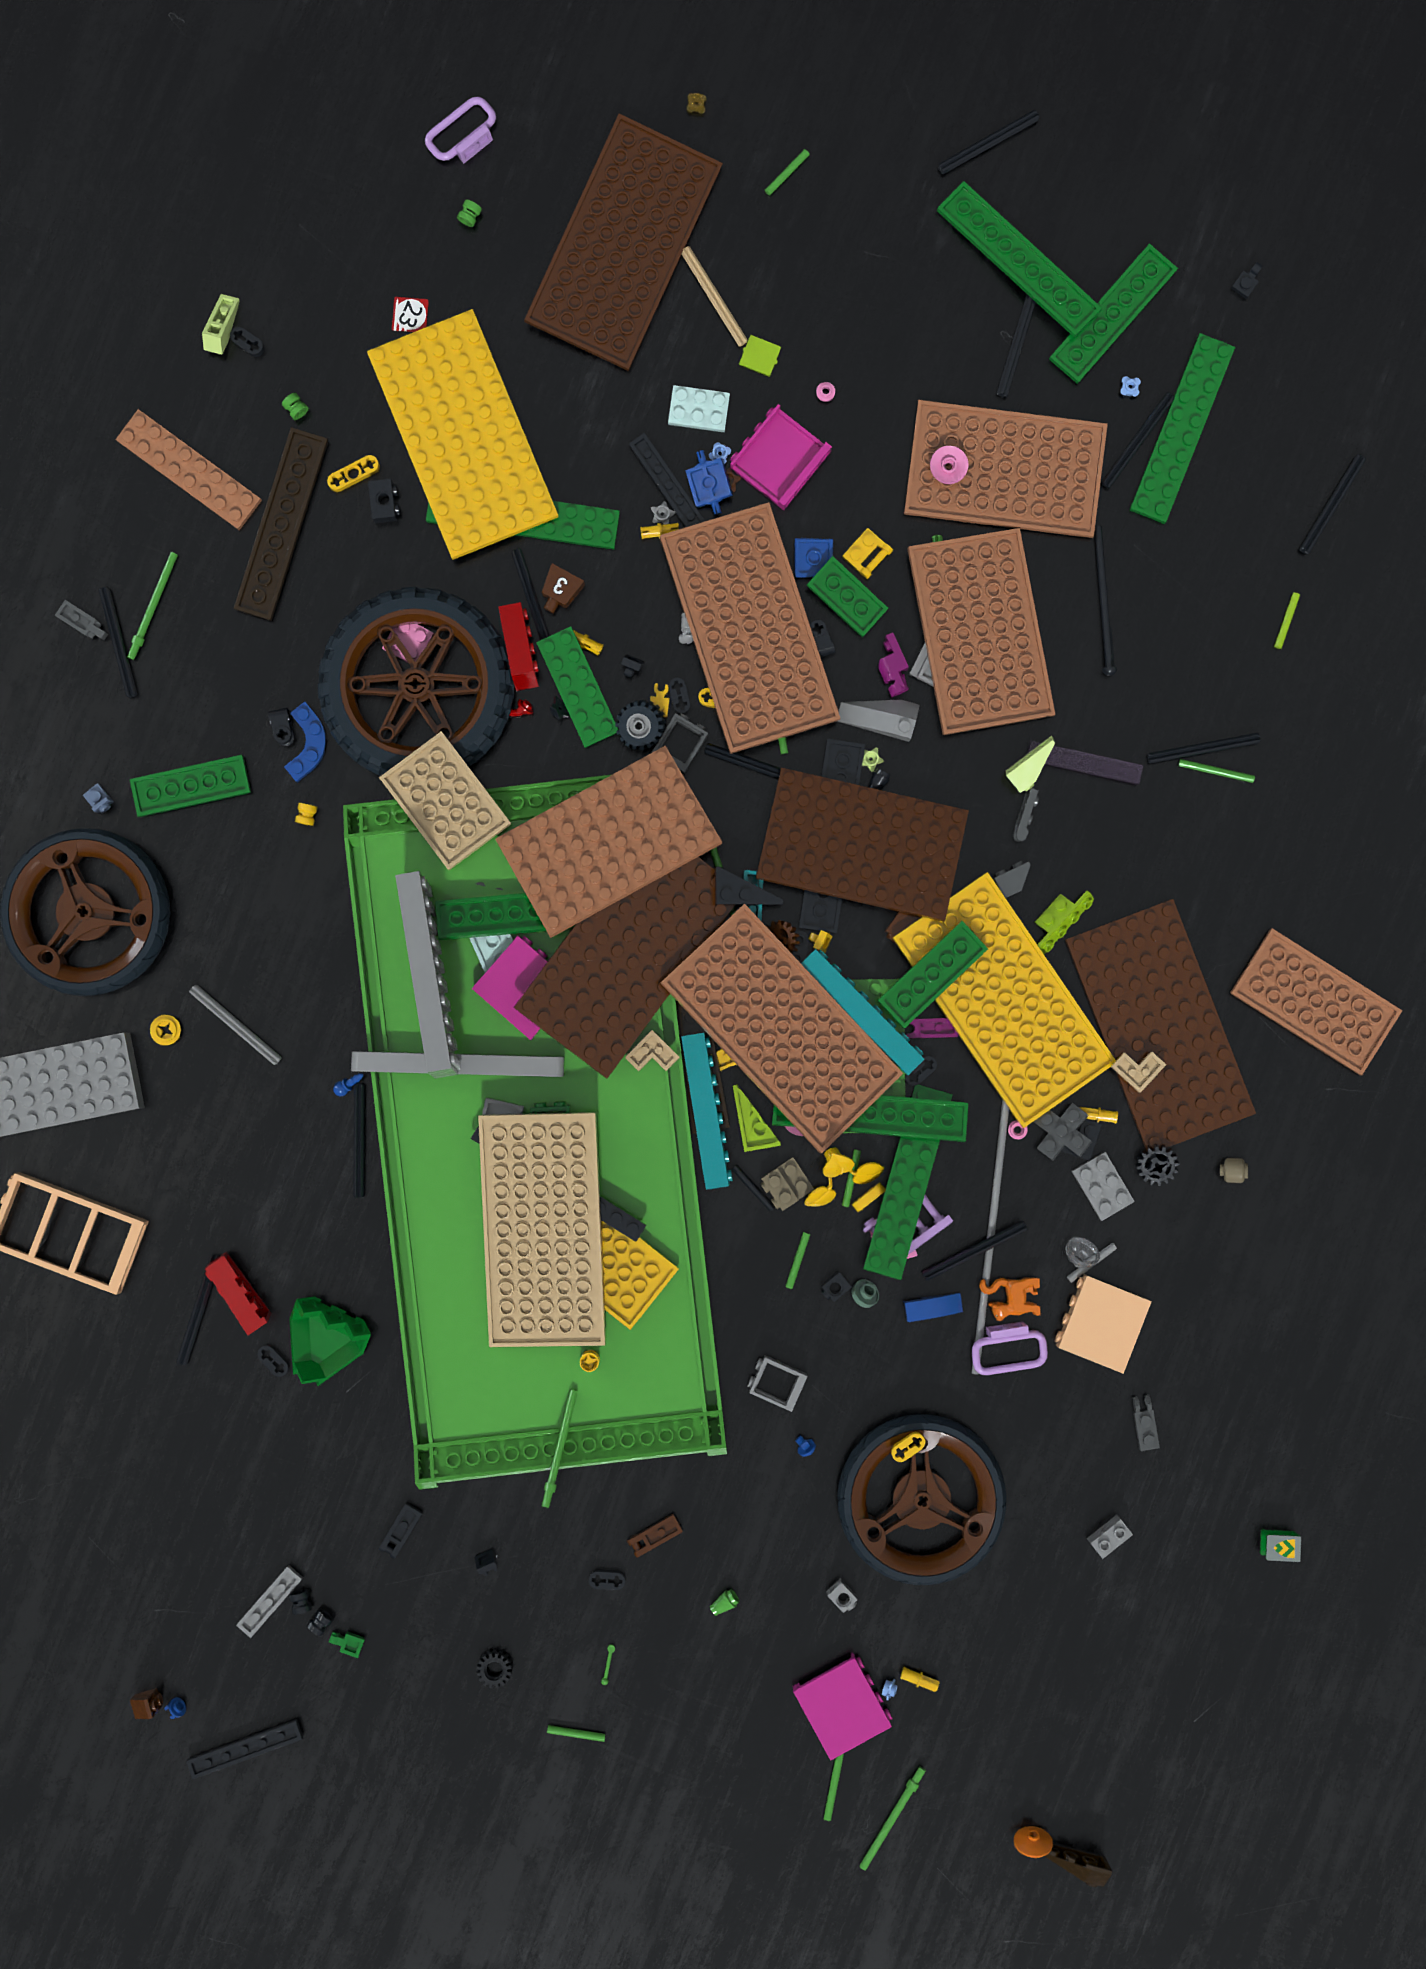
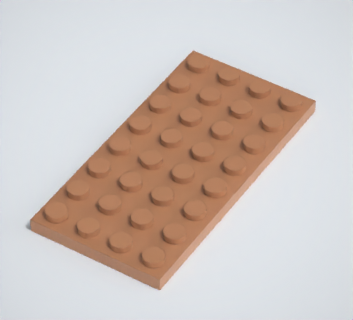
M1273 928L1269 930L1230 992L1233 996L1358 1075H1363L1402 1012L1395 1005Z

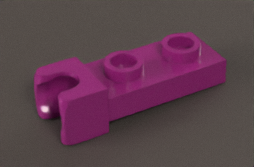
M947 1018L914 1019L910 1023L914 1028L913 1032L905 1034L908 1038L958 1037V1033Z

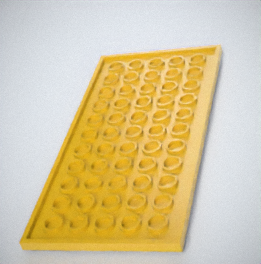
M473 309L367 351L452 560L559 517Z
M986 872L950 897L945 922L921 917L892 938L912 967L960 921H963L988 948L935 1001L1021 1127L1025 1128L1106 1071L1116 1060L989 873Z

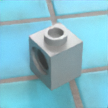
M841 1578L827 1590V1596L843 1613L846 1610H852L857 1604L856 1594ZM841 1593L849 1595L845 1601L838 1599Z

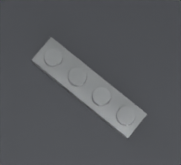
M288 1565L236 1626L251 1638L303 1577Z

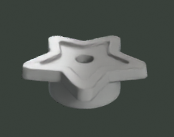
M665 501L658 507H651L654 513L653 523L662 522L664 525L669 524V518L675 514V511L667 507Z

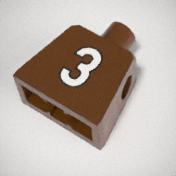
M552 563L542 590V595L548 599L544 609L554 614L558 605L567 608L585 586L584 580Z

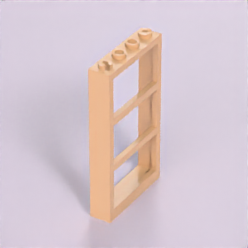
M18 1172L11 1175V1179L8 1180L7 1184L9 1186L8 1191L4 1193L0 1202L2 1204L0 1209V1235L21 1182L49 1192L51 1197L29 1254L0 1243V1251L112 1294H120L149 1221L27 1174ZM58 1197L92 1209L69 1269L36 1257ZM98 1212L132 1224L109 1284L76 1272Z

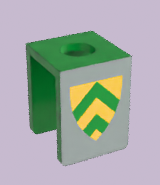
M1262 1529L1260 1554L1266 1555V1560L1300 1562L1301 1536L1295 1531Z

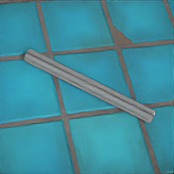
M194 985L189 992L273 1065L279 1063L281 1060L279 1054L202 988Z

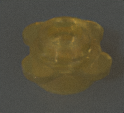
M699 93L689 94L687 111L690 113L693 111H697L700 114L704 113L706 96Z

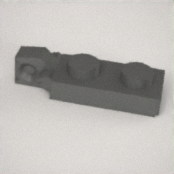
M64 600L55 614L56 617L87 637L93 639L96 635L105 640L108 636L106 632L99 629L102 624L67 600Z

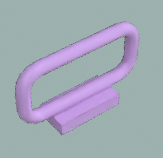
M472 97L426 134L425 145L439 160H449L458 155L459 159L465 163L493 141L489 128L495 123L496 113L485 99ZM480 105L489 116L488 119L448 152L443 153L439 151L433 144L432 140L437 134L472 106Z
M1023 1321L986 1327L988 1337L978 1339L972 1347L973 1366L981 1375L1037 1368L1045 1363L1048 1355L1045 1336L1037 1330H1028V1325ZM1028 1338H1036L1039 1341L1040 1356L1036 1360L987 1368L981 1366L979 1350L984 1345Z

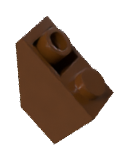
M157 1688L135 1694L130 1699L135 1719H151L161 1709L163 1697L161 1693H158Z

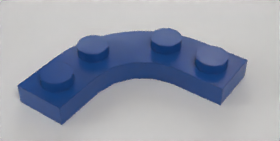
M303 702L290 713L301 726L306 737L303 751L284 766L296 782H299L316 768L325 753L326 733L324 726L306 702Z

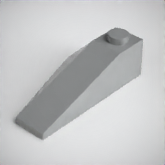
M905 700L841 702L839 708L841 719L838 722L909 742L913 734L920 705Z

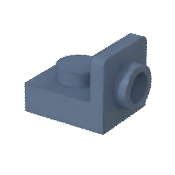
M98 783L83 794L84 798L92 806V810L98 814L109 810L110 804L114 802Z

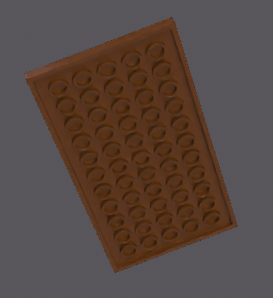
M618 114L524 322L629 371L723 163L624 115Z
M697 857L575 924L513 1008L607 1079L670 993L661 982L719 928L735 906L715 905V869Z
M1174 899L1065 940L1104 1043L1115 1060L1123 1053H1126L1139 1065L1150 1052H1153L1166 1064L1141 1093H1138L1116 1072L1146 1152L1148 1151V1145L1151 1149L1154 1148V1144H1157L1158 1148H1161L1163 1144L1168 1148L1256 1114Z

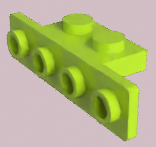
M1088 890L1075 904L1060 894L1035 921L1040 928L1047 932V935L1037 944L1044 955L1053 948L1059 938L1066 934L1067 929L1079 920L1080 915L1091 907L1094 898Z

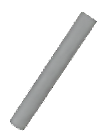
M1113 1242L1068 1275L1067 1279L1071 1283L1115 1251L1117 1249Z

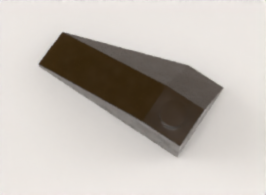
M1053 1844L1052 1850L1045 1856L1091 1887H1104L1112 1875V1869L1104 1856Z

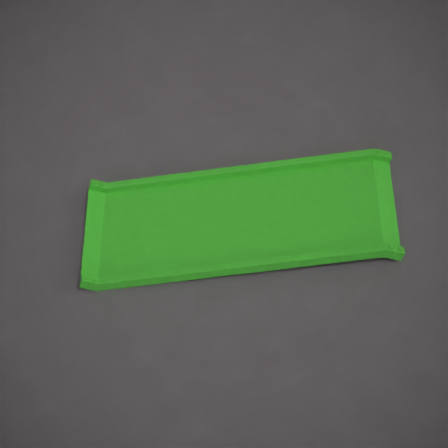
M611 775L485 789L510 821L511 825L451 870L446 868L395 799L343 805L344 841L369 1052L424 1053L395 875L419 871L422 876H425L432 889L433 897L430 898V901L435 907V913V901L525 893L495 839ZM482 882L485 886L477 885L476 883ZM434 916L433 919L437 924V917ZM566 929L550 938L547 931L511 934L513 940L517 936H526L533 942L531 946L536 951L541 949L547 955L546 959L549 960L571 929ZM469 938L438 940L442 949V954L439 957L444 963L445 973L442 976L448 986V993H445V996L450 1000L451 1012H448V1015L453 1019L455 1030L451 1031L454 1039L456 1038L458 1050H455V1054L564 1057V1077L458 1074L435 1079L428 1073L371 1072L414 1445L416 1486L418 1489L436 1488L438 1483L551 1470L570 1390L577 1391L578 1393L559 1469L707 1452L708 1456L727 1454L675 998L669 994L606 1079L540 1029L532 1040L528 1039L472 989L485 972ZM653 1030L680 1058L667 1071L653 1058L638 1071L625 1057ZM486 1098L524 1106L523 1114H530V1108L534 1107V1103H546V1106H554V1102H565L566 1105H570L571 1113L596 1112L600 1196L645 1223L646 1227L640 1237L679 1268L631 1330L605 1310V1346L489 1347L480 1144L471 1139L479 1126L478 1116L482 1115ZM550 1111L537 1113H565V1111ZM586 1350H594L600 1356V1362L595 1371L586 1372L580 1366L581 1355Z

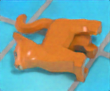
M1025 1277L1019 1280L999 1278L990 1287L986 1285L985 1279L980 1281L979 1287L981 1291L989 1295L995 1293L1000 1286L1005 1287L1007 1303L998 1301L988 1303V1306L992 1307V1313L996 1321H1003L1008 1315H1022L1028 1312H1032L1036 1316L1040 1315V1306L1033 1302H1026V1293L1030 1292L1032 1295H1038L1037 1288H1040V1278Z

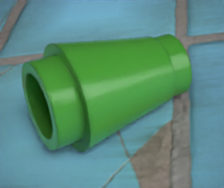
M732 1589L729 1591L725 1590L710 1605V1609L717 1616L737 1607L739 1598Z

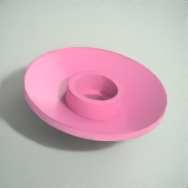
M944 446L933 454L930 461V470L934 478L939 482L955 484L965 477L968 471V459L961 449L955 446ZM950 464L952 469L947 470L945 465Z

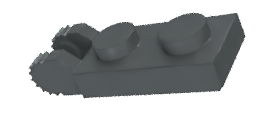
M1032 788L1025 793L1013 831L1014 834H1012L1016 842L1024 841L1027 838L1026 836L1029 833L1027 825H1030L1032 822L1033 814L1031 812L1033 806L1036 807L1039 796L1037 794L1039 790Z
M1144 1395L1146 1410L1141 1411L1138 1397H1133V1415L1139 1450L1145 1451L1160 1448L1150 1395Z

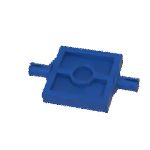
M704 450L698 451L696 454L699 464L685 470L695 506L700 508L705 505H712L714 515L721 514L719 502L722 499L733 496L723 459L718 458L713 461H706Z

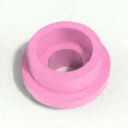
M823 382L818 385L816 395L821 401H830L835 396V388L831 383ZM826 388L829 390V393L824 394L822 390Z
M1017 1120L1011 1122L1008 1127V1133L1014 1139L1024 1138L1028 1131L1027 1126L1022 1128ZM1016 1126L1021 1128L1020 1133L1014 1132Z

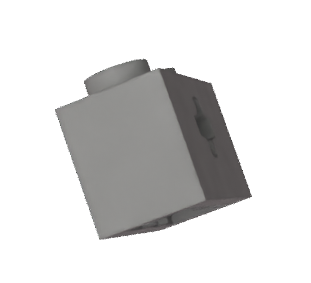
M1115 1515L1090 1535L1087 1540L1103 1559L1133 1534L1118 1515Z

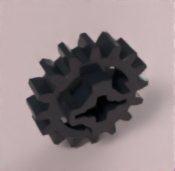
M1154 1144L1152 1149L1149 1145L1147 1146V1152L1141 1150L1142 1157L1137 1156V1160L1140 1163H1137L1136 1167L1140 1169L1138 1174L1143 1176L1144 1182L1149 1180L1150 1185L1157 1182L1158 1186H1161V1181L1168 1184V1178L1174 1180L1173 1173H1178L1176 1166H1179V1162L1176 1160V1153L1172 1154V1148L1166 1150L1164 1144L1161 1148Z

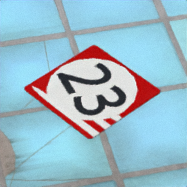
M395 297L392 330L416 332L426 328L428 299Z

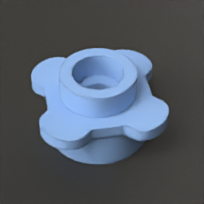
M1123 377L1121 394L1133 397L1138 396L1140 379Z
M717 442L714 444L709 458L710 460L722 458L724 464H726V458L731 454V449Z
M895 1679L893 1681L886 1680L882 1695L887 1697L886 1700H889L891 1696L894 1697L896 1694L897 1685H895Z

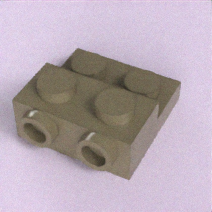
M793 1157L761 1178L763 1182L760 1183L766 1193L770 1191L774 1197L771 1201L776 1209L781 1208L782 1211L814 1190Z

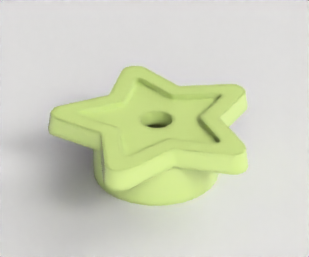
M877 747L871 751L864 749L862 766H868L870 771L873 772L877 764L884 762L878 756Z

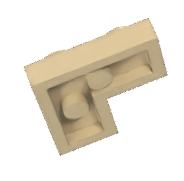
M651 1030L625 1058L638 1071L652 1058L667 1071L680 1057Z
M1150 1052L1139 1065L1126 1053H1123L1111 1065V1068L1138 1093H1141L1166 1064L1153 1052Z

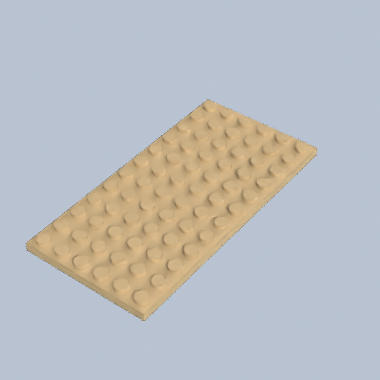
M596 1112L479 1115L489 1347L605 1346L606 1332Z

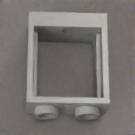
M764 1355L763 1359L759 1358L755 1369L758 1371L755 1377L751 1376L747 1387H750L749 1393L792 1412L807 1379V1373ZM767 1363L797 1376L786 1401L756 1388Z

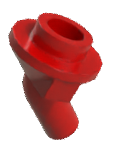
M519 699L517 701L518 709H511L510 716L531 715L533 713V706L529 701Z

